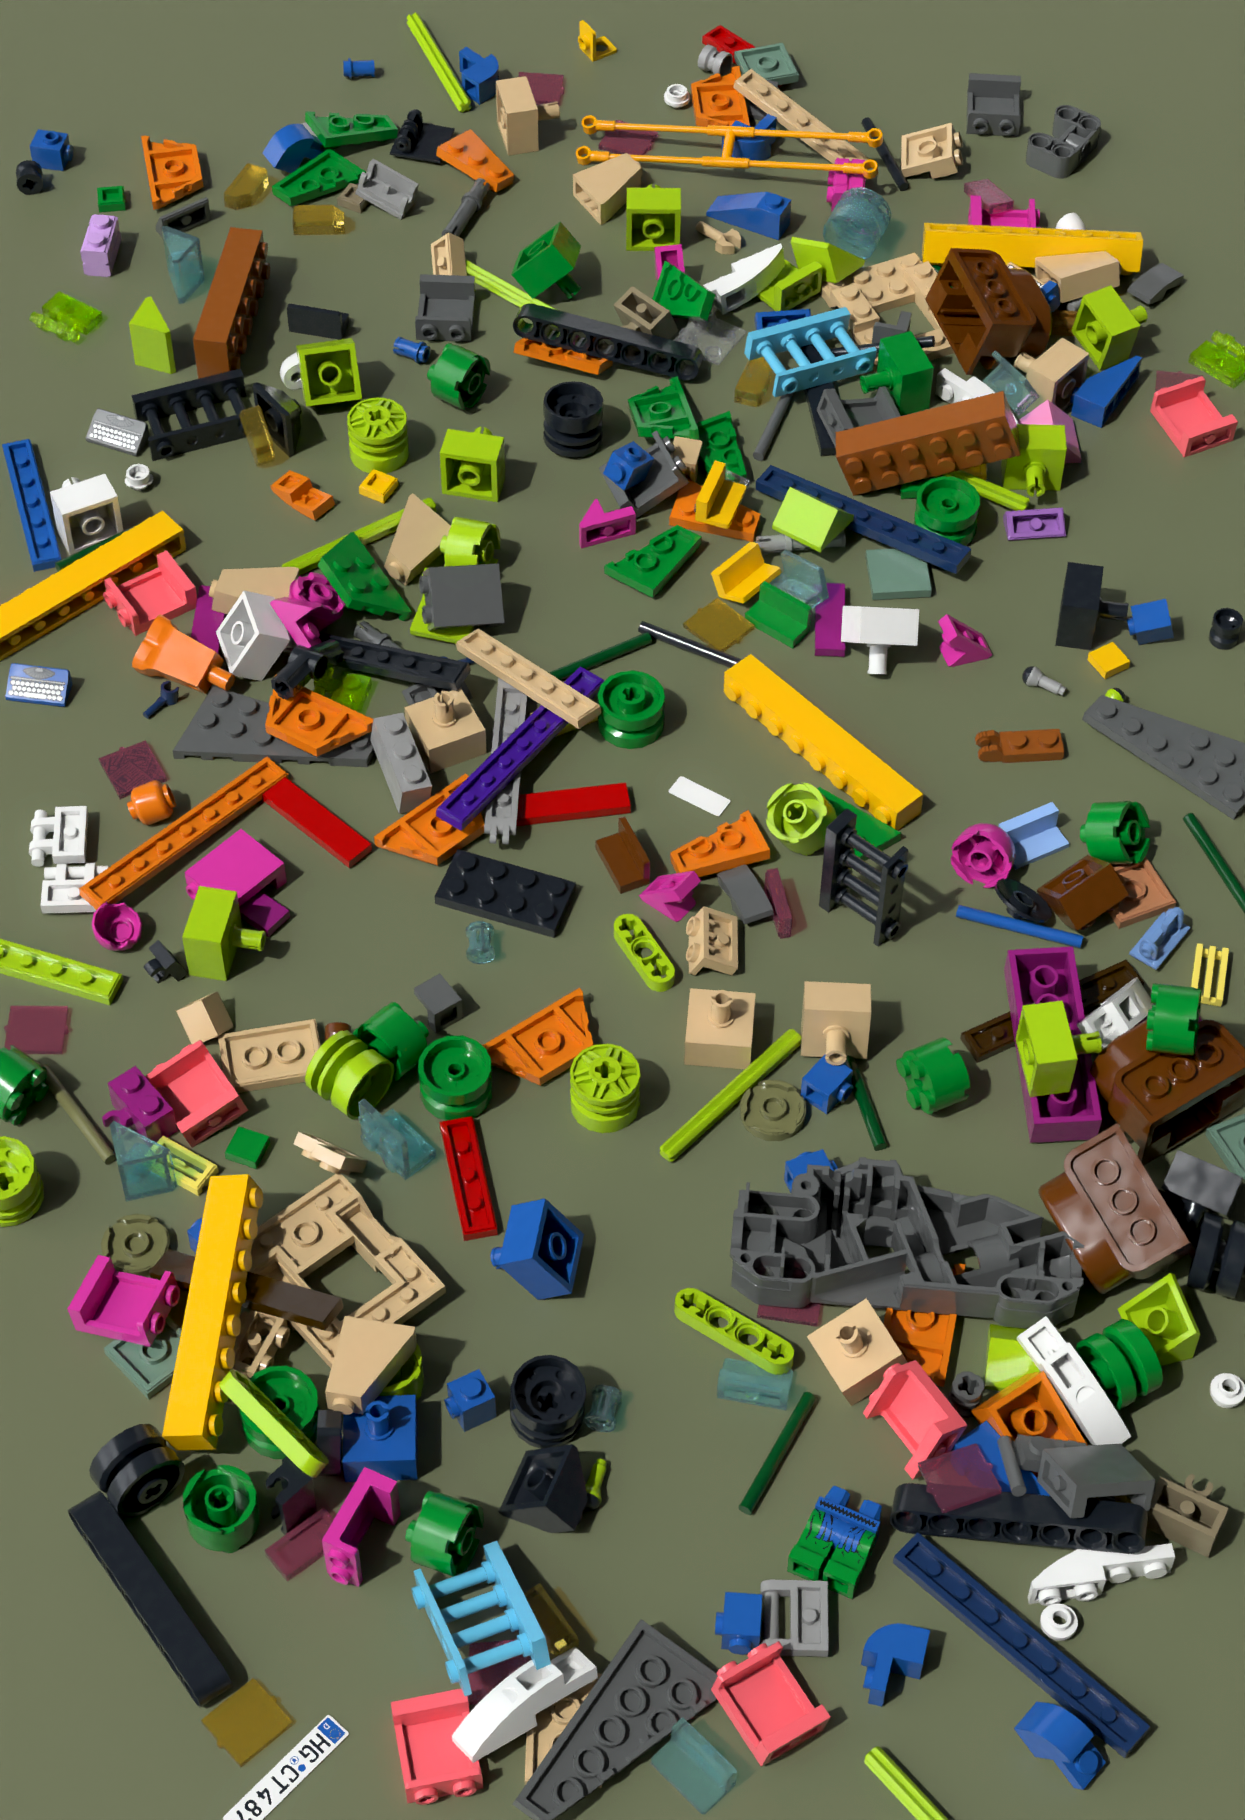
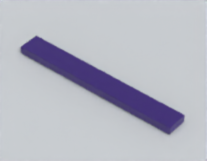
M580 666L564 683L592 700L598 694L600 686L605 680ZM541 705L436 809V816L462 831L568 722Z

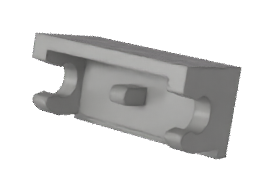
M372 159L369 162L367 173L362 172L355 194L401 220L413 206L419 184L379 161Z

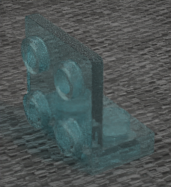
M366 1099L358 1102L360 1115L358 1120L361 1124L362 1133L360 1135L361 1141L369 1151L375 1150L382 1157L383 1163L392 1173L397 1172L406 1180L436 1158V1150L393 1108L381 1115Z

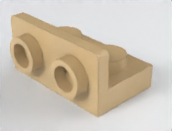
M703 906L694 917L692 916L686 926V934L689 935V947L686 952V960L689 961V974L696 975L702 967L733 975L738 969L737 917Z

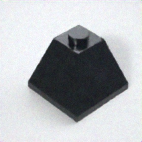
M258 382L253 384L255 410H259L262 431L289 457L294 456L301 430L300 414L302 410L299 403L295 399H291L282 390Z
M570 1444L526 1451L498 1512L507 1518L549 1533L575 1531L576 1526L582 1519V1512L588 1501L578 1448Z

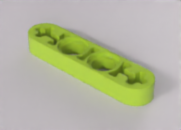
M685 1288L677 1293L674 1313L681 1322L771 1374L781 1375L791 1370L794 1349L788 1341L698 1289ZM692 1303L696 1304V1307H695V1306H690L689 1308H685V1307H684V1304L687 1305V1306L691 1305ZM715 1317H722L729 1324L726 1327L717 1328L710 1324V1320ZM744 1334H751L758 1341L755 1344L746 1345L739 1340V1337ZM779 1354L784 1355V1358L778 1357L776 1360L772 1359V1356L776 1357Z
M231 1369L219 1383L221 1390L299 1469L311 1477H318L329 1463L327 1457L250 1379L241 1372Z

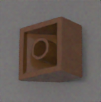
M1086 855L1036 889L1066 926L1075 930L1089 928L1096 922V917L1104 912H1111L1117 909L1122 904L1121 900L1129 896L1112 864Z

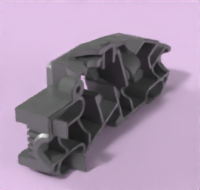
M860 1157L858 1161L834 1171L830 1169V1166L807 1164V1173L797 1175L794 1178L791 1194L750 1190V1182H747L746 1190H739L738 1208L734 1210L730 1248V1257L733 1260L731 1286L755 1304L765 1306L802 1308L810 1302L855 1306L867 1298L873 1308H892L893 1310L903 1311L911 1310L914 1312H934L937 1314L993 1318L996 1323L1005 1327L1027 1329L1047 1316L1053 1326L1074 1315L1079 1290L1083 1286L1082 1268L1073 1250L1084 1248V1245L1070 1237L1065 1231L1041 1237L1040 1232L1044 1217L990 1194L965 1196L951 1193L950 1191L916 1185L913 1177L903 1175L900 1165L896 1160L885 1161ZM1065 1239L1073 1241L1072 1251L1066 1243ZM863 1245L891 1247L894 1252L868 1259ZM973 1248L980 1269L953 1275L949 1263L944 1261L942 1256ZM906 1266L908 1267L910 1273L905 1274Z

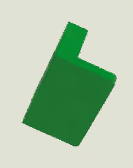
M764 581L760 585L759 600L745 613V622L793 649L810 632L812 608Z

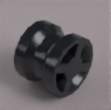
M26 160L17 165L16 183L20 192L33 195L42 190L43 172L39 163Z

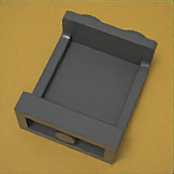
M969 73L966 134L1018 137L1021 113H1019L1021 76Z
M420 274V299L418 316L415 317L416 340L471 342L476 298L475 276Z
M885 386L879 387L874 398L840 400L835 389H824L817 407V412L835 448V432L901 416L895 406L893 397L890 396Z
M657 430L652 433L657 443L645 450L655 459L644 481L624 491L603 474L607 463L599 467L619 507L622 509L632 506L636 513V518L689 483L684 474L688 470L679 455L675 457L673 454L677 451L673 442L668 436L663 438Z
M499 564L429 567L423 571V576H420L419 588L421 594H425L426 606L422 607V618L424 624H428V631H435L439 628L486 626V628L498 627L505 623Z
M1120 1443L1043 1449L1037 1482L1070 1518H1083L1087 1499L1091 1497L1126 1495L1134 1504L1143 1507L1146 1511L1150 1510L1151 1500L1156 1490L1155 1479Z

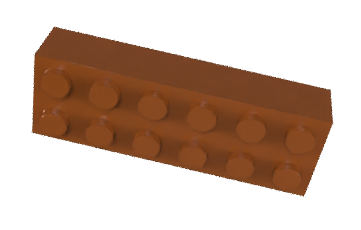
M230 227L193 337L198 379L240 369V356L246 352V337L252 333V318L258 314V299L263 298L264 280H268L270 276V264L266 263L268 243L264 242L263 230Z
M1004 391L835 432L836 458L853 496L1021 455L1019 430Z

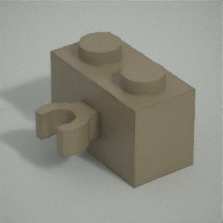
M633 286L614 304L623 324L621 327L666 339H671L678 332L670 311Z
M1190 1474L1186 1478L1184 1487L1160 1476L1155 1494L1151 1500L1150 1510L1147 1511V1529L1203 1556L1209 1557L1229 1508L1209 1499L1213 1490V1483L1208 1482L1206 1489L1203 1491L1195 1490L1192 1486L1195 1478L1194 1474Z

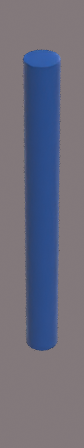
M958 905L956 917L1077 948H1081L1084 937L963 905Z

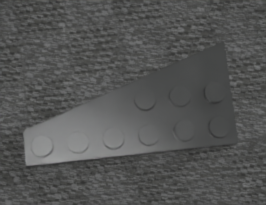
M215 686L211 688L173 749L174 759H185L186 755L201 756L202 760H213L214 757H231L233 761L260 762L265 757H269L275 763H282V760H298V764L310 765V761H325L330 766L368 767L375 755L370 741L371 735L365 734L316 757L266 733L265 723L267 713L270 710L269 703Z
M1101 695L1084 712L1082 719L1084 722L1233 820L1245 808V743Z
M640 1619L512 1805L533 1820H555L715 1702L717 1698L711 1691V1688L718 1677L717 1674Z

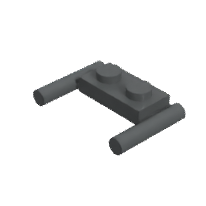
M1019 1434L1015 1441H1012L1009 1436H1001L997 1440L1011 1492L1016 1497L1023 1496L1026 1493L1021 1470L1039 1472L1043 1449L1086 1446V1443L1073 1440L1065 1441ZM1114 1496L1099 1497L1102 1501L1116 1502Z

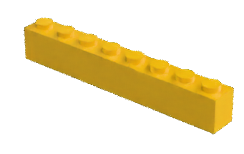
M924 223L922 261H929L932 265L942 266L951 248L984 249L999 254L1006 265L1012 262L1024 269V267L1035 268V258L1106 251L1120 262L1122 269L1120 275H1131L1133 272H1140L1143 238L1141 232Z
M162 510L81 559L76 560L59 572L52 574L42 582L28 588L20 595L1 604L0 661L104 599L103 592H106L104 580L111 578L115 585L118 586L157 568L156 555L167 550L172 558L184 552L186 550L184 530Z
M752 654L724 672L723 692L731 701L738 703L751 718L761 722L772 735L778 736L789 746L791 751L801 755L810 763L814 770L824 774L836 788L842 789L853 798L858 806L864 807L876 819L898 831L921 814L922 792Z
M249 1174L210 1176L162 1437L176 1451L216 1450L218 1436L223 1432L222 1413L224 1403L227 1402L229 1397L221 1390L219 1383L235 1364L234 1345L236 1336L239 1335L241 1330L239 1317L241 1306L245 1302L247 1295L245 1286L247 1272L252 1267L251 1249L253 1239L257 1237L258 1233L256 1222L258 1210L263 1204L262 1189Z

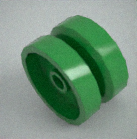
M941 476L930 479L922 484L917 492L914 525L966 546L972 542L976 535L980 495L974 486L957 477Z
M631 670L609 676L601 684L598 692V705L601 707V714L598 716L599 732L606 741L616 747L636 749L654 743L661 736L665 721V694L662 685L656 678L644 672Z
M460 1035L446 1036L434 1040L423 1050L418 1064L420 1098L425 1109L432 1115L445 1121L469 1116L474 1118L487 1108L492 1098L491 1058L484 1046L475 1039Z
M1121 1319L1104 1328L1102 1334L1095 1333L1076 1345V1352L1102 1387L1116 1411L1135 1402L1136 1395L1143 1397L1157 1390L1162 1385V1368L1157 1354L1143 1332L1129 1320Z
M286 1365L270 1366L256 1372L250 1380L314 1443L317 1438L318 1410L320 1408L318 1392L311 1378L301 1370ZM239 1408L243 1434L249 1446L262 1456L272 1459H284L286 1455Z

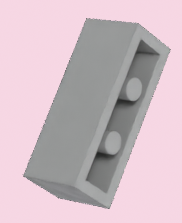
M402 712L373 718L370 741L398 813L412 811L430 798L432 785L405 716Z

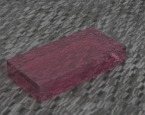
M989 179L964 183V192L969 197L971 195L981 196L982 208L989 214L1013 209L1014 200Z
M778 868L768 869L765 872L764 891L773 908L774 915H772L777 935L780 939L791 937L792 915Z
M324 1507L265 1549L266 1557L287 1582L324 1555L322 1539L334 1520Z

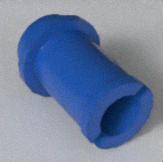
M348 58V61H343L344 77H349V79H352V76L375 77L374 60L351 61V58Z
M398 337L393 346L399 348L393 349L394 354L414 359L418 364L427 362L431 352L430 347L425 342L416 343L403 337Z

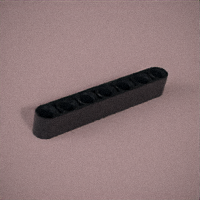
M524 304L513 322L514 332L522 338L671 377L678 376L679 379L683 380L694 379L703 362V353L696 346L536 304ZM523 318L530 319L532 324L525 322ZM550 325L557 326L559 331L552 329ZM576 332L584 333L586 337H581ZM603 339H608L613 344H607ZM630 346H635L640 351H634L630 348ZM657 353H662L667 358H661L657 355ZM683 360H689L694 365H688Z
M904 1483L896 1488L890 1516L891 1525L898 1531L916 1534L918 1532L923 1535L1135 1554L1144 1549L1148 1522L1147 1511L1133 1503L1087 1499L1084 1517L1070 1518L1051 1496L1024 1494L1023 1496L1016 1497L1012 1492Z
M98 1491L70 1508L68 1514L74 1526L196 1705L201 1708L232 1688V1682L224 1667L104 1494Z

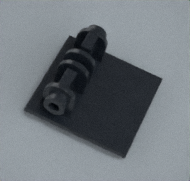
M414 109L408 113L407 120H404L390 155L440 163L442 159L436 156L437 147L451 140L455 128L423 123L421 111Z

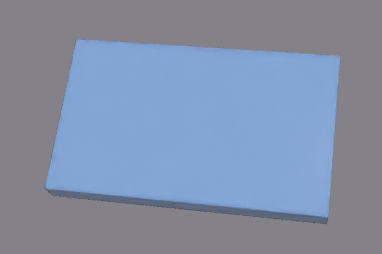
M1053 802L999 824L998 827L1007 832L1014 843L1016 858L1013 867L1015 870L1069 847V842L1056 826L1059 810Z

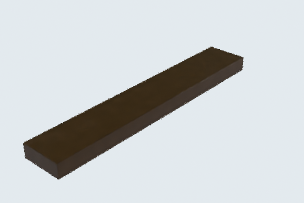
M1127 959L1079 980L1084 1015L1098 1009L1101 1003L1136 977L1144 986L1143 980ZM1010 1011L961 1033V1041L977 1063L1015 1046Z
M168 1249L149 1271L150 1277L161 1280L165 1271L173 1272L179 1288L189 1291L195 1256ZM247 1272L245 1283L247 1295L241 1307L324 1331L344 1307L340 1297Z

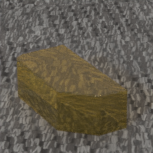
M247 163L223 193L225 207L238 210L253 206L269 185L267 169Z
M297 205L293 208L294 235L345 234L344 212L334 205Z
M764 357L748 360L735 388V403L752 407H759L772 377V369Z
M257 405L241 410L239 417L256 466L274 462V446L261 407Z
M539 1583L524 1592L546 1637L549 1652L557 1657L573 1647L577 1648L579 1646L578 1636L543 1586Z

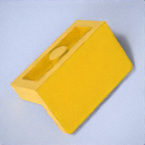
M714 461L696 499L695 521L724 529L730 527L746 492V485L725 480L726 463Z
M749 542L712 571L711 575L720 598L745 603L760 591V585L764 581L770 583L782 572L780 567L764 562L758 543Z

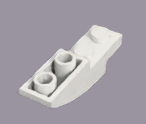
M781 243L731 264V274L703 285L716 294L712 310L719 308L721 313L725 314L762 292L785 266Z
M946 368L937 374L935 394L950 404L996 393L975 376L965 381ZM1013 414V417H1014V419H1015V422H1016V424H1018V421L1016 420V418H1015V416H1014V414Z
M1136 977L1101 1003L1098 1009L1079 1022L1077 1026L1082 1034L1098 1031L1100 1033L1098 1038H1101L1103 1049L1118 1036L1132 1029L1148 1015V1010L1152 1009V1004L1154 1003H1151L1150 996Z
M1047 1316L1017 1336V1341L1038 1369L1044 1371L1069 1415L1092 1445L1123 1444L1131 1438L1124 1422L1091 1371L1070 1342H1065Z
M1172 1543L1146 1546L1135 1554L1077 1549L1047 1567L1031 1582L1027 1597L1029 1604L1040 1603L1043 1606H1049L1067 1599L1076 1598L1078 1601H1089L1102 1595L1105 1581L1108 1580L1111 1583H1122L1132 1577L1160 1578L1171 1571L1175 1559Z
M576 1647L552 1659L550 1665L538 1670L533 1661L530 1660L499 1683L474 1707L453 1733L452 1741L473 1763L536 1727L535 1714L597 1679L596 1666Z

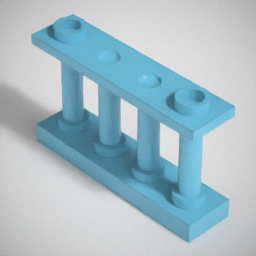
M846 307L748 332L744 354L749 361L761 357L765 358L776 374L772 394L774 397L873 371L877 349L871 347L859 350L847 333L851 314ZM838 338L848 354L835 357L825 343V340ZM813 344L824 360L811 364L800 347ZM789 351L799 367L786 370L775 354Z
M498 1541L483 1545L486 1561L481 1562V1567L428 1586L421 1569L413 1571L417 1586L411 1588L415 1604L418 1609L425 1608L447 1656L448 1661L445 1662L450 1681L452 1684L459 1683L464 1696L472 1694L468 1674L521 1654L523 1657L530 1656L537 1670L551 1664L546 1637ZM487 1581L488 1584L492 1582L495 1584L493 1591L439 1610L435 1599ZM496 1605L500 1608L504 1606L507 1608L503 1616L454 1634L450 1633L446 1625ZM509 1629L511 1632L518 1631L519 1633L517 1640L466 1659H462L458 1651L460 1647Z

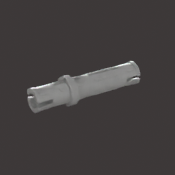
M844 530L825 548L845 547L846 537L845 534H842ZM784 534L756 537V543L759 544L762 554L776 552L791 554V551L812 549Z

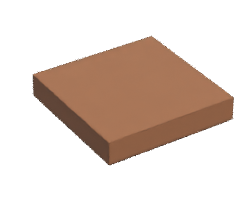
M1146 856L1142 862L1113 867L1129 896L1121 900L1122 904L1117 909L1108 912L1119 929L1162 914L1176 906L1175 899Z

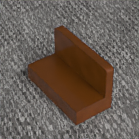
M621 817L618 822V833L595 840V848L620 894L648 885L650 878V861L626 817Z

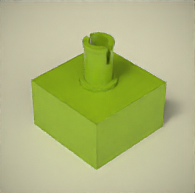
M652 184L646 188H627L626 251H654V247L680 244L681 188H661L656 184L655 188H652Z
M1112 285L1083 295L1071 331L1085 351L1089 353L1090 358L1099 371H1102L1128 360L1140 324L1147 322L1148 315L1145 308L1141 305L1129 310Z
M352 338L296 345L303 399L306 407L362 399L356 349Z
M1016 424L1019 430L1021 455L1002 460L1003 488L1008 490H1027V494L1031 497H1034V490H1036V497L1042 496L1045 490L1060 491L1067 451L1065 425Z
M482 427L476 428L474 432L447 429L440 450L442 494L498 502L505 481L504 437L492 435V432L485 427L483 434H481Z
M199 886L182 936L189 976L227 981L237 947L263 951L266 932L242 928L237 891Z
M1063 1000L1022 1006L1015 1040L1030 1097L1070 1092L1078 1061L1077 1055L1102 1052L1101 1038H1098L1100 1037L1098 1031L1071 1035Z

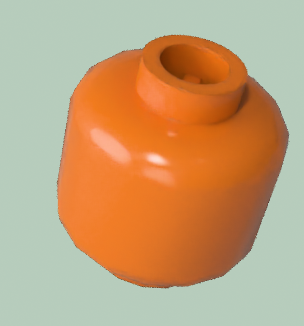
M153 780L133 788L131 791V801L127 802V806L134 820L139 818L144 825H152L171 817L173 808L176 807V801L168 784L163 785L160 781Z

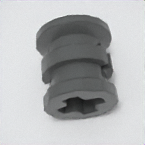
M970 1371L961 1372L956 1375L947 1400L961 1417H973L974 1415L971 1410L983 1403L984 1382L982 1378Z

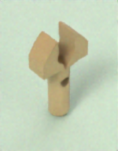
M702 221L696 225L698 232L716 241L715 251L729 255L734 254L735 246L741 249V236L738 231L731 229L727 233H722Z

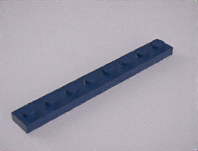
M770 465L756 480L757 491L781 501L784 500L789 487L811 494L854 515V520L846 528L957 574L971 557V548L775 466Z
M917 1532L894 1556V1565L1066 1710L1081 1720L1092 1732L1123 1758H1126L1149 1732L1150 1726L921 1534Z

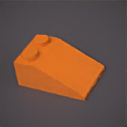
M1044 1371L1024 1375L971 1410L979 1425L987 1420L1000 1436H1009L1012 1441H1015L1019 1434L1086 1443ZM1031 1471L1038 1478L1039 1472Z

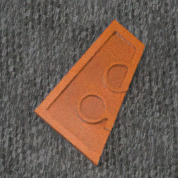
M471 129L437 147V157L475 180L478 178L486 180L483 185L485 186L488 182L491 190L496 193L513 184L514 174Z
M525 338L515 343L513 352L596 375L610 368L613 364V361Z
M688 479L689 483L679 489L669 517L670 526L679 525L685 529L754 542L760 524V513L740 504L728 529L695 521L696 499L703 486Z
M747 810L740 814V819L734 823L728 824L725 822L718 826L717 832L708 837L700 836L670 852V859L676 873L695 871L698 877H702L744 864L748 865L770 859V848L750 811Z

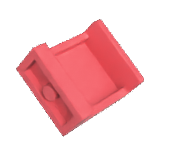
M1203 376L1188 379L1183 383L1168 388L1164 387L1156 391L1150 409L1152 415L1183 457L1233 441L1238 424L1233 414L1222 417L1204 393L1206 380Z
M167 550L156 555L158 568L118 586L115 585L111 578L104 580L106 592H103V596L110 609H116L121 624L124 627L128 626L135 636L149 630L154 619L160 614L171 620L196 608V588Z
M202 1040L184 1047L179 1054L167 1062L157 1065L145 1076L173 1108L176 1125L192 1148L248 1111Z
M916 1360L903 1365L896 1363L884 1372V1380L879 1388L869 1396L870 1402L863 1414L867 1419L878 1415L883 1416L913 1456L904 1469L913 1480L937 1471L968 1425Z
M779 1641L769 1647L766 1643L757 1646L748 1653V1659L738 1665L735 1661L724 1665L717 1671L718 1677L711 1688V1691L761 1767L823 1731L831 1718L823 1704L814 1708L782 1660L780 1653L783 1646Z
M461 1688L391 1702L407 1804L416 1802L419 1805H426L437 1801L438 1797L453 1794L456 1797H466L474 1794L478 1789H483V1777L479 1760L473 1763L452 1741L453 1733L470 1713L468 1696H464Z

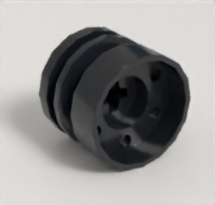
M575 381L563 382L551 387L545 393L543 400V415L545 418L543 439L546 446L552 452L566 457L586 456L595 452L600 447L603 439V397L601 392L594 386Z
M543 1355L526 1361L516 1371L511 1384L509 1412L511 1426L520 1439L530 1446L542 1449L563 1446L572 1441L578 1434L584 1419L587 1393L585 1378L578 1367L566 1358Z

